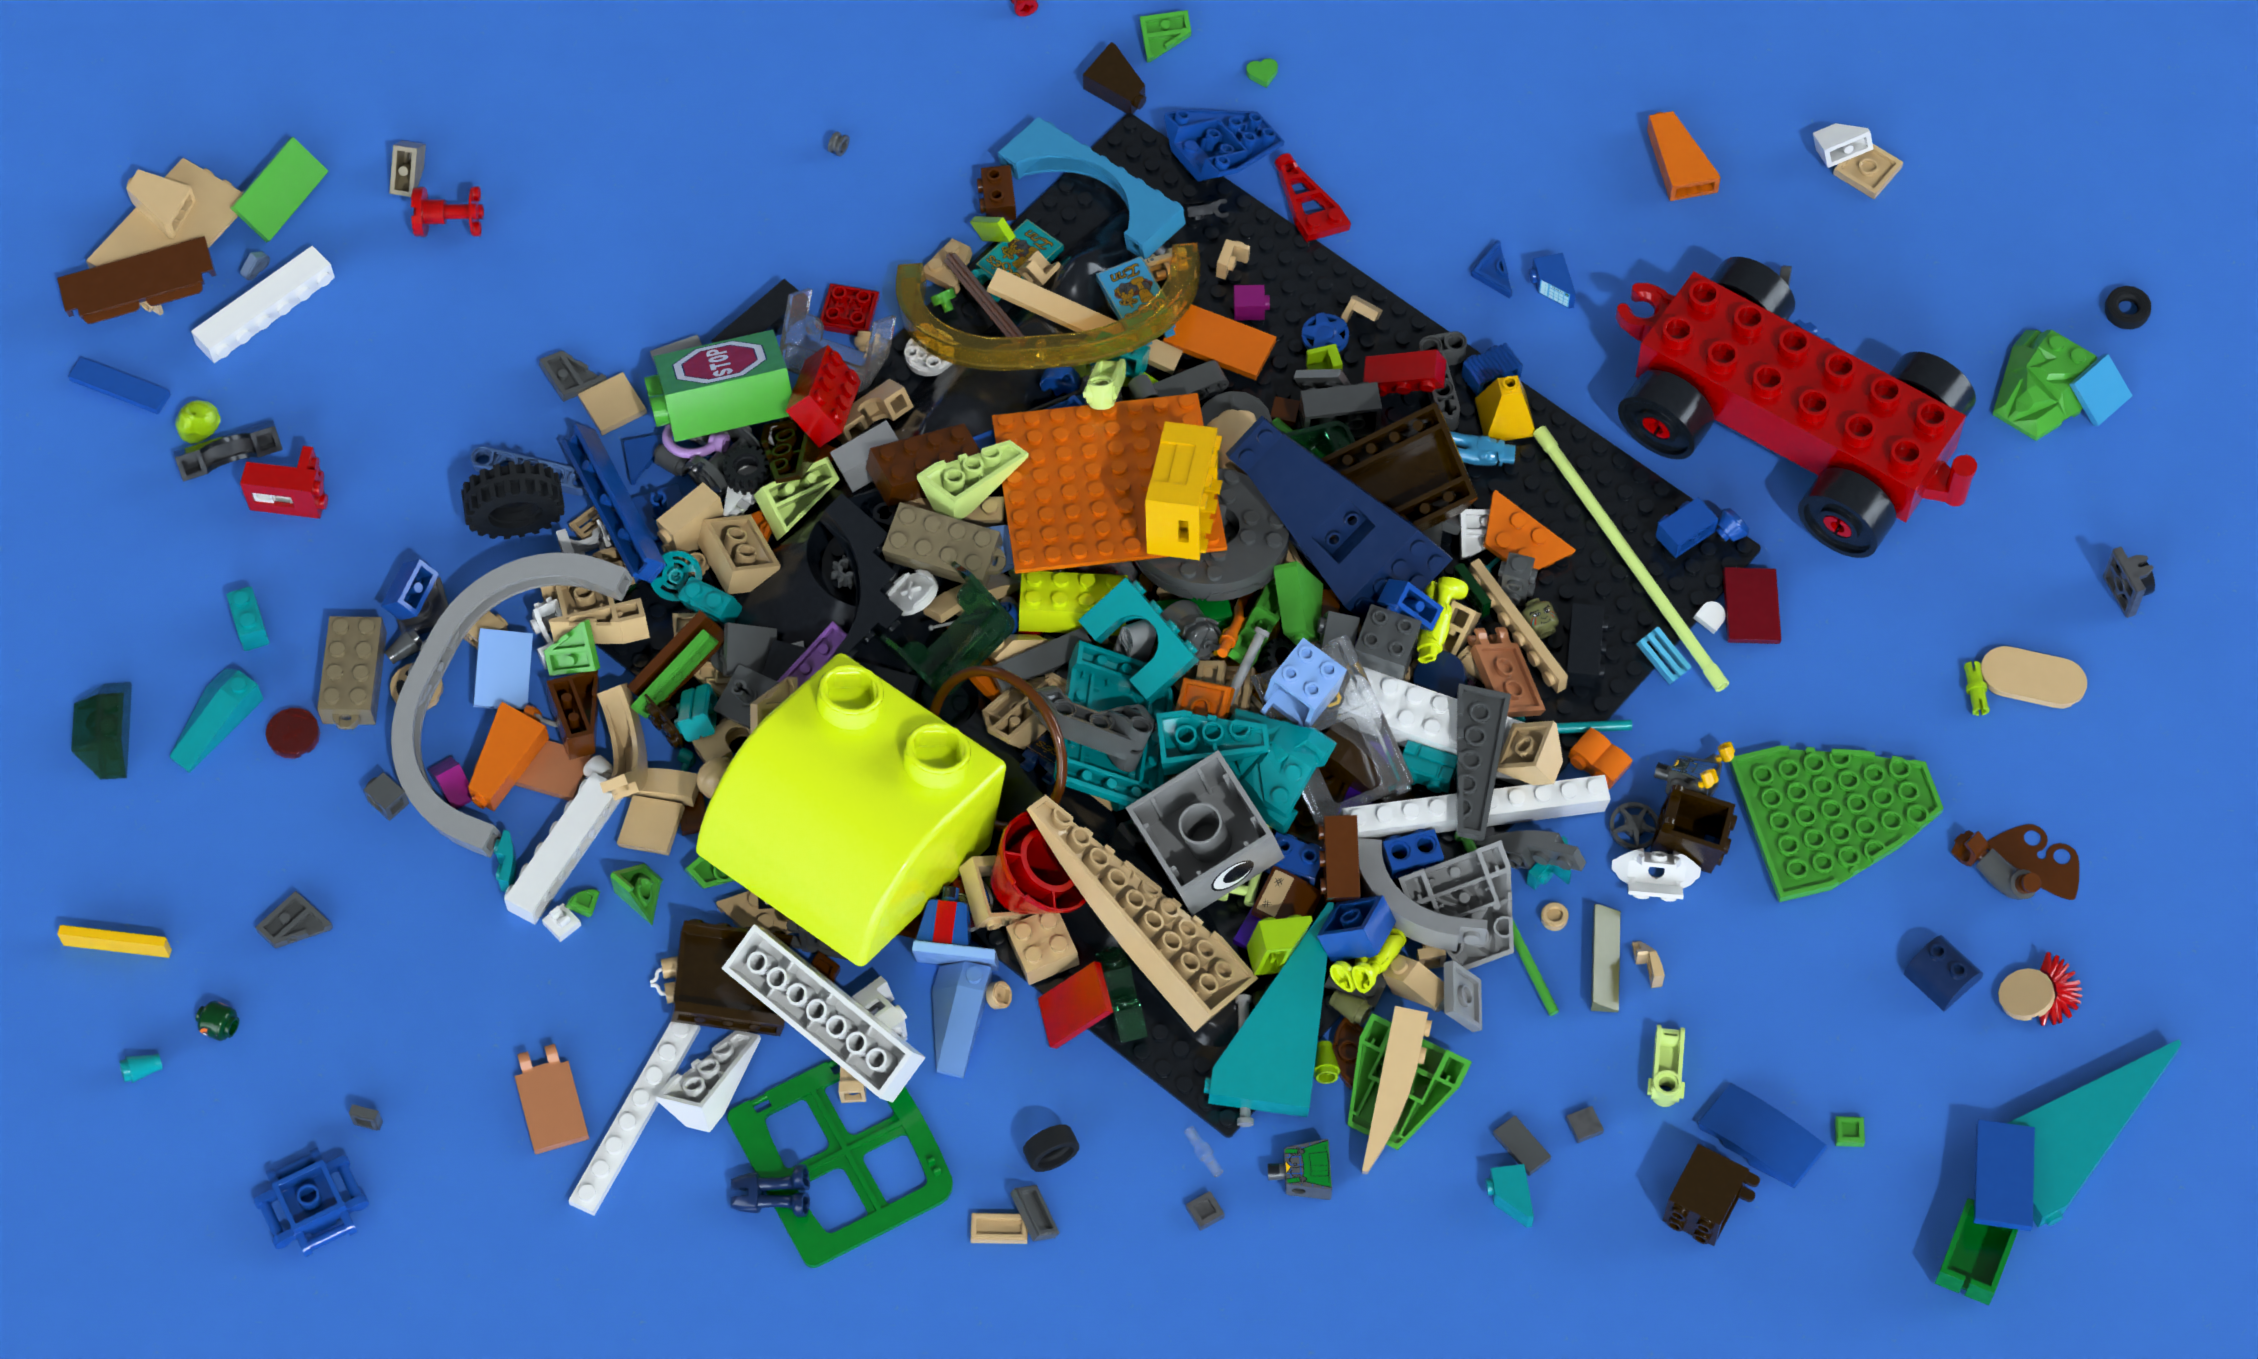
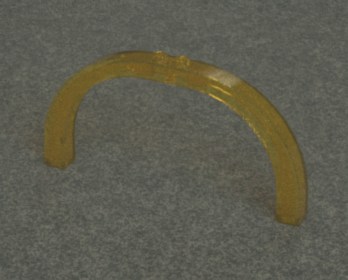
M1198 243L1172 244L1170 273L1165 284L1152 300L1136 312L1119 321L1103 327L1075 333L998 338L973 335L954 329L938 320L924 303L927 282L923 263L898 265L896 295L901 320L911 338L930 354L950 363L968 368L995 371L1086 365L1132 352L1150 343L1172 328L1186 313L1196 296L1200 280V256Z

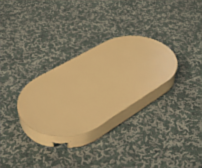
M2001 646L1990 650L1984 656L1981 663L1983 682L1987 684V688L1992 693L2007 698L2064 709L2078 703L2083 698L2087 689V678L2082 668L2075 662L2061 657L2015 647Z

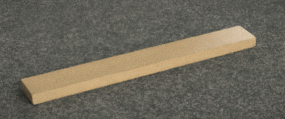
M997 268L987 288V292L1095 341L1104 333L1113 336V338L1118 337L1140 344L1136 334L1128 337L1120 322L1000 268ZM1150 337L1152 344L1148 345L1151 348L1148 364L1172 375L1183 351L1154 337Z

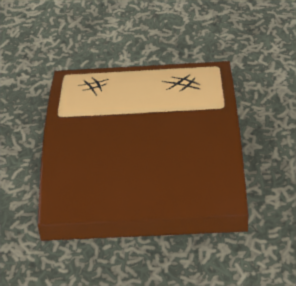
M1273 866L1252 908L1251 915L1260 919L1268 917L1283 919L1297 914L1313 917L1323 894H1320V890L1303 879L1277 866Z

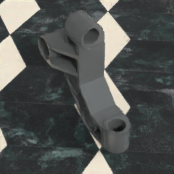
M1052 685L1035 689L1053 712L1060 726L1063 738L1106 753L1114 765L1122 771L1132 772L1137 768L1149 737L1157 728V722L1143 705H1126L1098 712L1073 703L1057 686ZM1028 698L1031 710L1049 731L1042 715Z

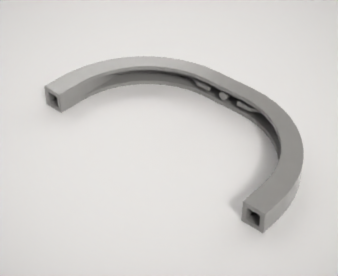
M555 552L520 558L506 563L474 581L450 603L439 617L428 638L423 641L416 661L411 664L408 676L399 694L392 722L391 746L396 774L405 794L417 811L440 834L468 850L491 858L494 852L496 840L502 837V833L494 825L460 812L444 802L432 787L422 760L421 733L428 705L465 635L493 607L514 595L535 588L556 585L574 586L592 590L622 601L633 581V577L626 568L599 558L576 553Z

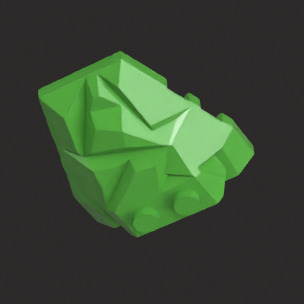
M2025 330L2012 347L1992 415L2037 441L2061 426L2062 421L2070 416L2074 418L2080 414L2083 407L2069 383L2098 358L2053 330H2046L2042 333L2038 330Z

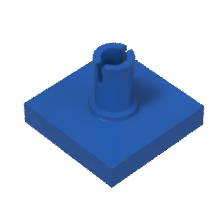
M678 483L631 498L655 543L662 541L657 534L659 529L656 520L683 499Z

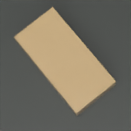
M972 1213L971 1243L1028 1244V1230L1020 1214Z

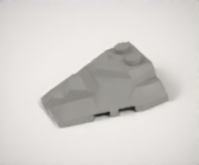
M1501 840L1398 878L1403 893L1417 904L1431 911L1453 917L1488 920L1485 945L1458 943L1457 952L1445 950L1452 960L1465 969L1469 970L1514 953L1511 865Z

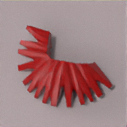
M2050 952L2046 953L2040 971L2051 980L2055 991V999L2048 1012L2039 1017L2041 1026H2045L2048 1017L2052 1025H2056L2057 1022L2059 1024L2063 1022L2062 1013L2068 1019L2072 1017L2069 1008L2077 1010L2079 1007L2076 1004H2081V1001L2076 998L2082 997L2081 994L2075 993L2082 991L2081 987H2076L2081 984L2080 980L2067 981L2076 972L2065 973L2069 964L2066 963L2063 966L2064 959H2061L2058 963L2060 957L2058 955H2055L2051 960Z

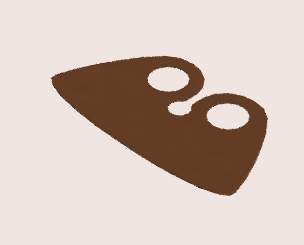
M2033 824L2012 828L1987 841L1991 846L1988 849L1989 851L1993 848L2014 867L2036 873L2041 879L2042 889L2064 899L2074 900L2076 898L2079 885V859L2076 851L2071 846L2062 843L2053 844L2047 850L2046 858L2040 859L2037 856V852L2042 851L2046 847L2048 839L2044 830ZM2027 831H2036L2041 836V842L2036 846L2028 845L2024 840V835ZM2056 850H2067L2071 855L2070 861L2067 864L2057 863L2053 857Z

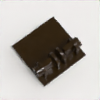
M645 694L644 696L648 704L645 708L651 715L650 721L658 731L663 729L667 735L665 737L674 749L677 747L682 749L685 748L684 745L687 743L693 744L692 741H686L676 728L674 719L678 718V712L673 705L666 701H661L656 705Z

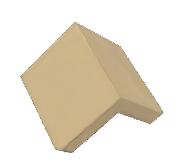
M1035 251L1020 266L1017 272L1025 280L1042 286L1060 268L1061 264L1059 262L1050 264L1039 251Z

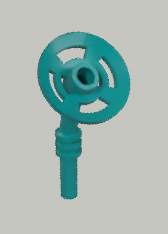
M673 550L662 554L666 566L662 570V576L656 577L651 586L656 594L663 599L680 601L678 597L685 586L684 583L688 579V572H695L694 578L702 581V570L699 562L691 554L680 550ZM673 557H683L687 559L690 563L687 564L685 561L680 559H673ZM674 563H679V564L683 565L684 567L681 568L679 565L674 564ZM669 579V581H670L671 583H674V584H677V585L669 584V583L667 582V580ZM664 585L669 589L678 590V593L667 592L661 586Z

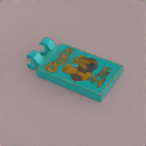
M1026 219L1013 231L1016 237L1011 242H1000L976 263V269L971 272L982 285L986 281L992 280L997 268L1024 279L1017 270L1035 251H1039L1051 263L1064 251V245ZM990 294L996 302H998L1001 299L1000 297Z

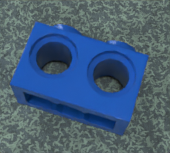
M1418 829L1410 835L1403 837L1394 835L1382 842L1383 861L1392 880L1432 867L1444 861V855L1435 829L1427 831L1425 829ZM1425 846L1430 852H1422L1418 847ZM1396 852L1401 853L1405 858L1397 859L1392 854Z

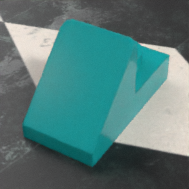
M1562 836V840L1568 845L1567 838ZM1536 863L1528 872L1526 884L1535 890L1541 883L1543 885L1548 883L1553 874L1569 884L1571 869L1564 870L1559 866Z

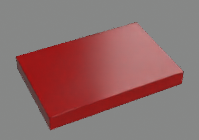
M1094 961L1038 998L1050 1048H1059L1113 1013L1100 962Z

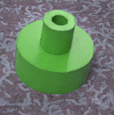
M952 287L930 297L934 307L941 304L946 313L954 309L950 299L957 296Z

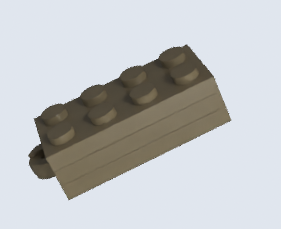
M901 502L898 505L882 549L886 561L916 570H926L932 575L986 590L991 575L1000 574L1006 566L1005 554L1001 550L1003 541L999 531Z
M329 616L317 708L323 724H335L338 729L353 730L358 725H376L387 636L382 617Z

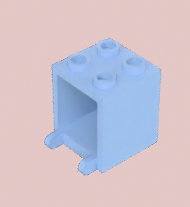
M1302 638L1271 677L1263 699L1266 704L1260 712L1265 715L1273 707L1296 725L1311 727L1338 694L1347 669L1305 638Z

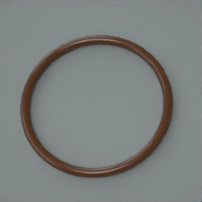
M987 665L971 666L951 675L937 690L929 711L938 717L942 704L949 692L960 682L977 676H987L1003 680L1020 690L1035 705L1046 722L1054 743L1057 773L1050 799L1059 805L1067 781V752L1060 726L1041 695L1025 680L999 667ZM995 820L994 830L1003 832L1009 822Z

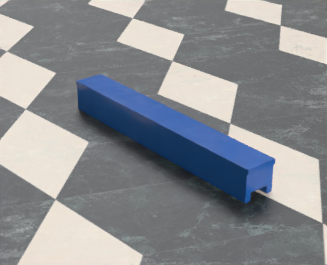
M575 424L573 426L575 433L569 440L564 438L561 443L632 577L652 583L664 569L666 563L595 429Z

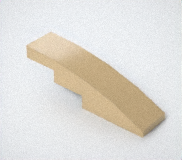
M1002 573L990 577L986 590L961 584L935 597L923 609L924 615L941 624L953 615L964 618L974 610L985 613L1003 598L1010 596L1020 589L1021 582Z

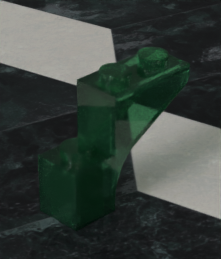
M1122 947L1105 948L1101 953L1095 955L1097 962H1100L1118 1038L1121 1043L1148 1037L1142 1007L1137 998L1131 966Z

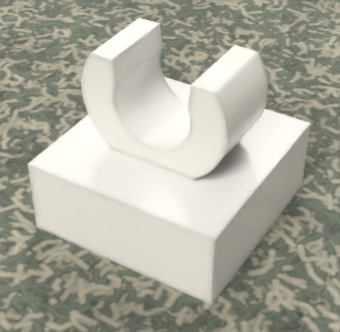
M564 903L556 906L542 919L543 925L560 942L582 926L580 920L565 907Z

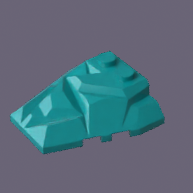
M1235 708L1229 720L1238 719L1267 724L1270 752L1228 762L1227 764L1266 824L1284 835L1298 813L1294 806L1317 767L1325 766L1337 743L1316 728L1302 727L1289 721H1280L1269 718L1267 715Z

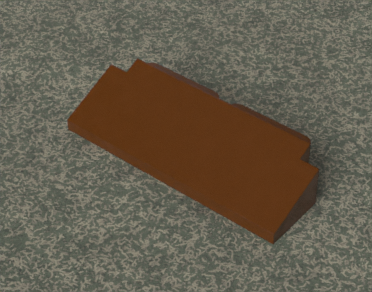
M203 236L61 276L57 279L67 315L69 317L74 316L73 310L78 309L81 319H84L87 324H94L139 310L141 302L147 301L150 306H157L199 294L203 290L202 285L205 284L202 274L209 272L213 277L216 276V271L206 238Z

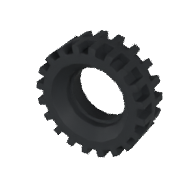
M512 461L508 462L506 466L495 464L491 470L485 468L479 470L480 475L478 476L472 474L469 477L470 482H464L463 489H461L466 525H469V529L472 532L477 530L480 536L489 534L492 539H495L497 536H504V539H510L511 536L519 535V538L525 537V534L531 532L535 535L540 533L539 529L551 528V522L558 523L560 515H564L565 506L559 474L557 472L554 473L553 468L550 466L544 469L542 463L530 465V461H524L522 464H515Z

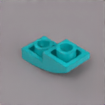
M508 830L503 831L501 839L498 838L494 846V854H496L499 862L496 880H498L503 892H506L511 884H515L517 869L515 848Z

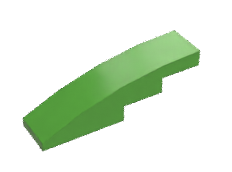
M1271 580L1263 587L1238 633L1236 645L1230 649L1227 655L1239 664H1241L1256 633L1254 632L1255 627H1260L1271 634L1273 627L1280 619L1277 589L1274 580ZM1265 637V639H1264V641H1263V643H1262V645H1261V647H1260V650H1259V652H1258V654H1257V656H1256V658H1255V660H1254V662H1253L1251 668H1252L1253 665L1255 664V662H1256V660H1257V658H1258V656H1259V654H1260V651H1261V649L1263 648V646L1266 644V642L1268 641V638Z

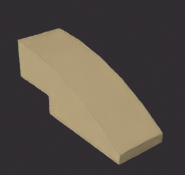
M647 768V781L644 788L639 792L626 796L632 798L633 795L694 807L699 792L697 773Z

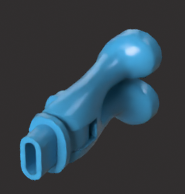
M1450 431L1455 444L1467 448L1457 447L1464 463L1479 466H1494L1497 462L1498 466H1502L1503 463L1514 464L1516 445L1505 444L1504 440L1498 441L1489 436L1468 435Z

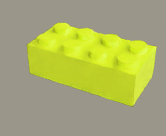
M1049 571L1021 573L1019 631L1070 633L1082 628L1083 626L1078 620L1125 577L1128 578V575ZM1124 623L1123 625H1121V626H1120L1114 633H1112L1111 635L1119 636V633H1120L1121 628H1122L1123 626H1125L1126 623Z

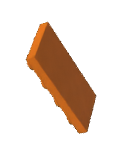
M1183 302L1173 320L1175 323V328H1173L1175 335L1168 338L1164 337L1163 342L1182 350L1185 354L1206 362L1215 360L1224 369L1256 380L1276 343L1277 337L1190 303Z

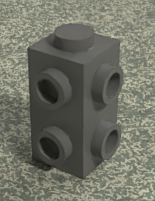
M1509 552L1507 562L1501 561L1497 583L1515 606H1525L1527 597L1532 598L1535 590V581L1538 569L1534 568L1535 558Z

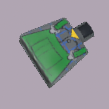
M1329 1139L1284 1148V1163L1267 1164L1268 1181L1285 1180L1287 1195L1331 1200L1332 1181Z

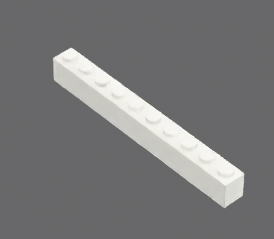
M1605 775L1559 780L1549 785L1528 784L1496 788L1493 790L1487 827L1604 812L1611 800ZM1457 794L1342 808L1339 815H1357L1358 838L1386 840L1394 835L1403 837L1410 835L1418 829H1425L1426 831L1435 829L1436 833L1456 831Z

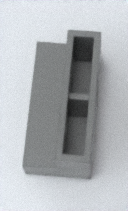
M886 420L830 452L852 492L873 481L866 470L870 448L895 442L899 439Z

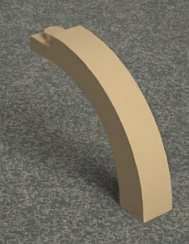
M628 683L620 684L597 694L608 725L614 759L612 776L609 780L600 783L603 793L611 791L615 801L642 790L646 784L648 774L644 734L638 713L630 707L634 703L631 690L627 687Z

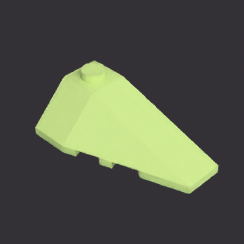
M1011 440L982 448L981 453L967 456L966 453L958 455V460L948 463L944 460L936 462L917 474V480L936 513L961 520L972 513L1028 458L1029 453Z

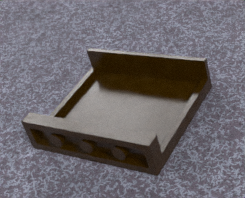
M698 919L684 920L680 931L671 1022L773 1036L781 1035L785 1020L722 969L751 927L737 928L726 923L715 925L704 923ZM771 931L772 934L790 947L793 935H787L782 931Z

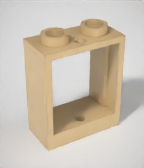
M996 855L972 856L959 867L975 928L987 927V930H995L1034 915L1017 914L1014 912L991 913L981 877L991 876Z

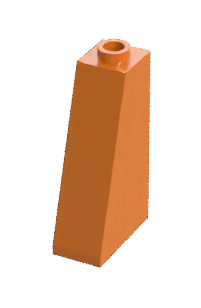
M1671 111L1649 115L1647 132L1669 200L1674 201L1718 193L1721 179L1719 173L1675 113Z
M504 702L499 705L468 786L471 800L476 806L482 809L486 807L492 811L496 810L549 740L548 731L544 724Z

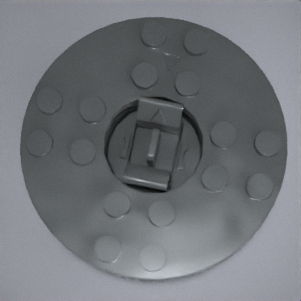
M1218 468V480H1223L1220 495L1217 494L1227 551L1201 553L1200 560L1177 557L1136 560L1135 562L1141 572L1151 582L1169 593L1187 599H1201V601L1204 599L1206 601H1224L1251 594L1268 584L1275 577L1274 566L1284 564L1287 558L1289 530L1248 475L1235 470Z

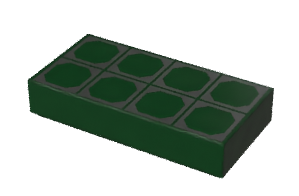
M1463 563L1454 566L1453 578H1457L1468 585L1467 600L1477 612L1481 613V618L1489 615L1491 607L1489 596Z

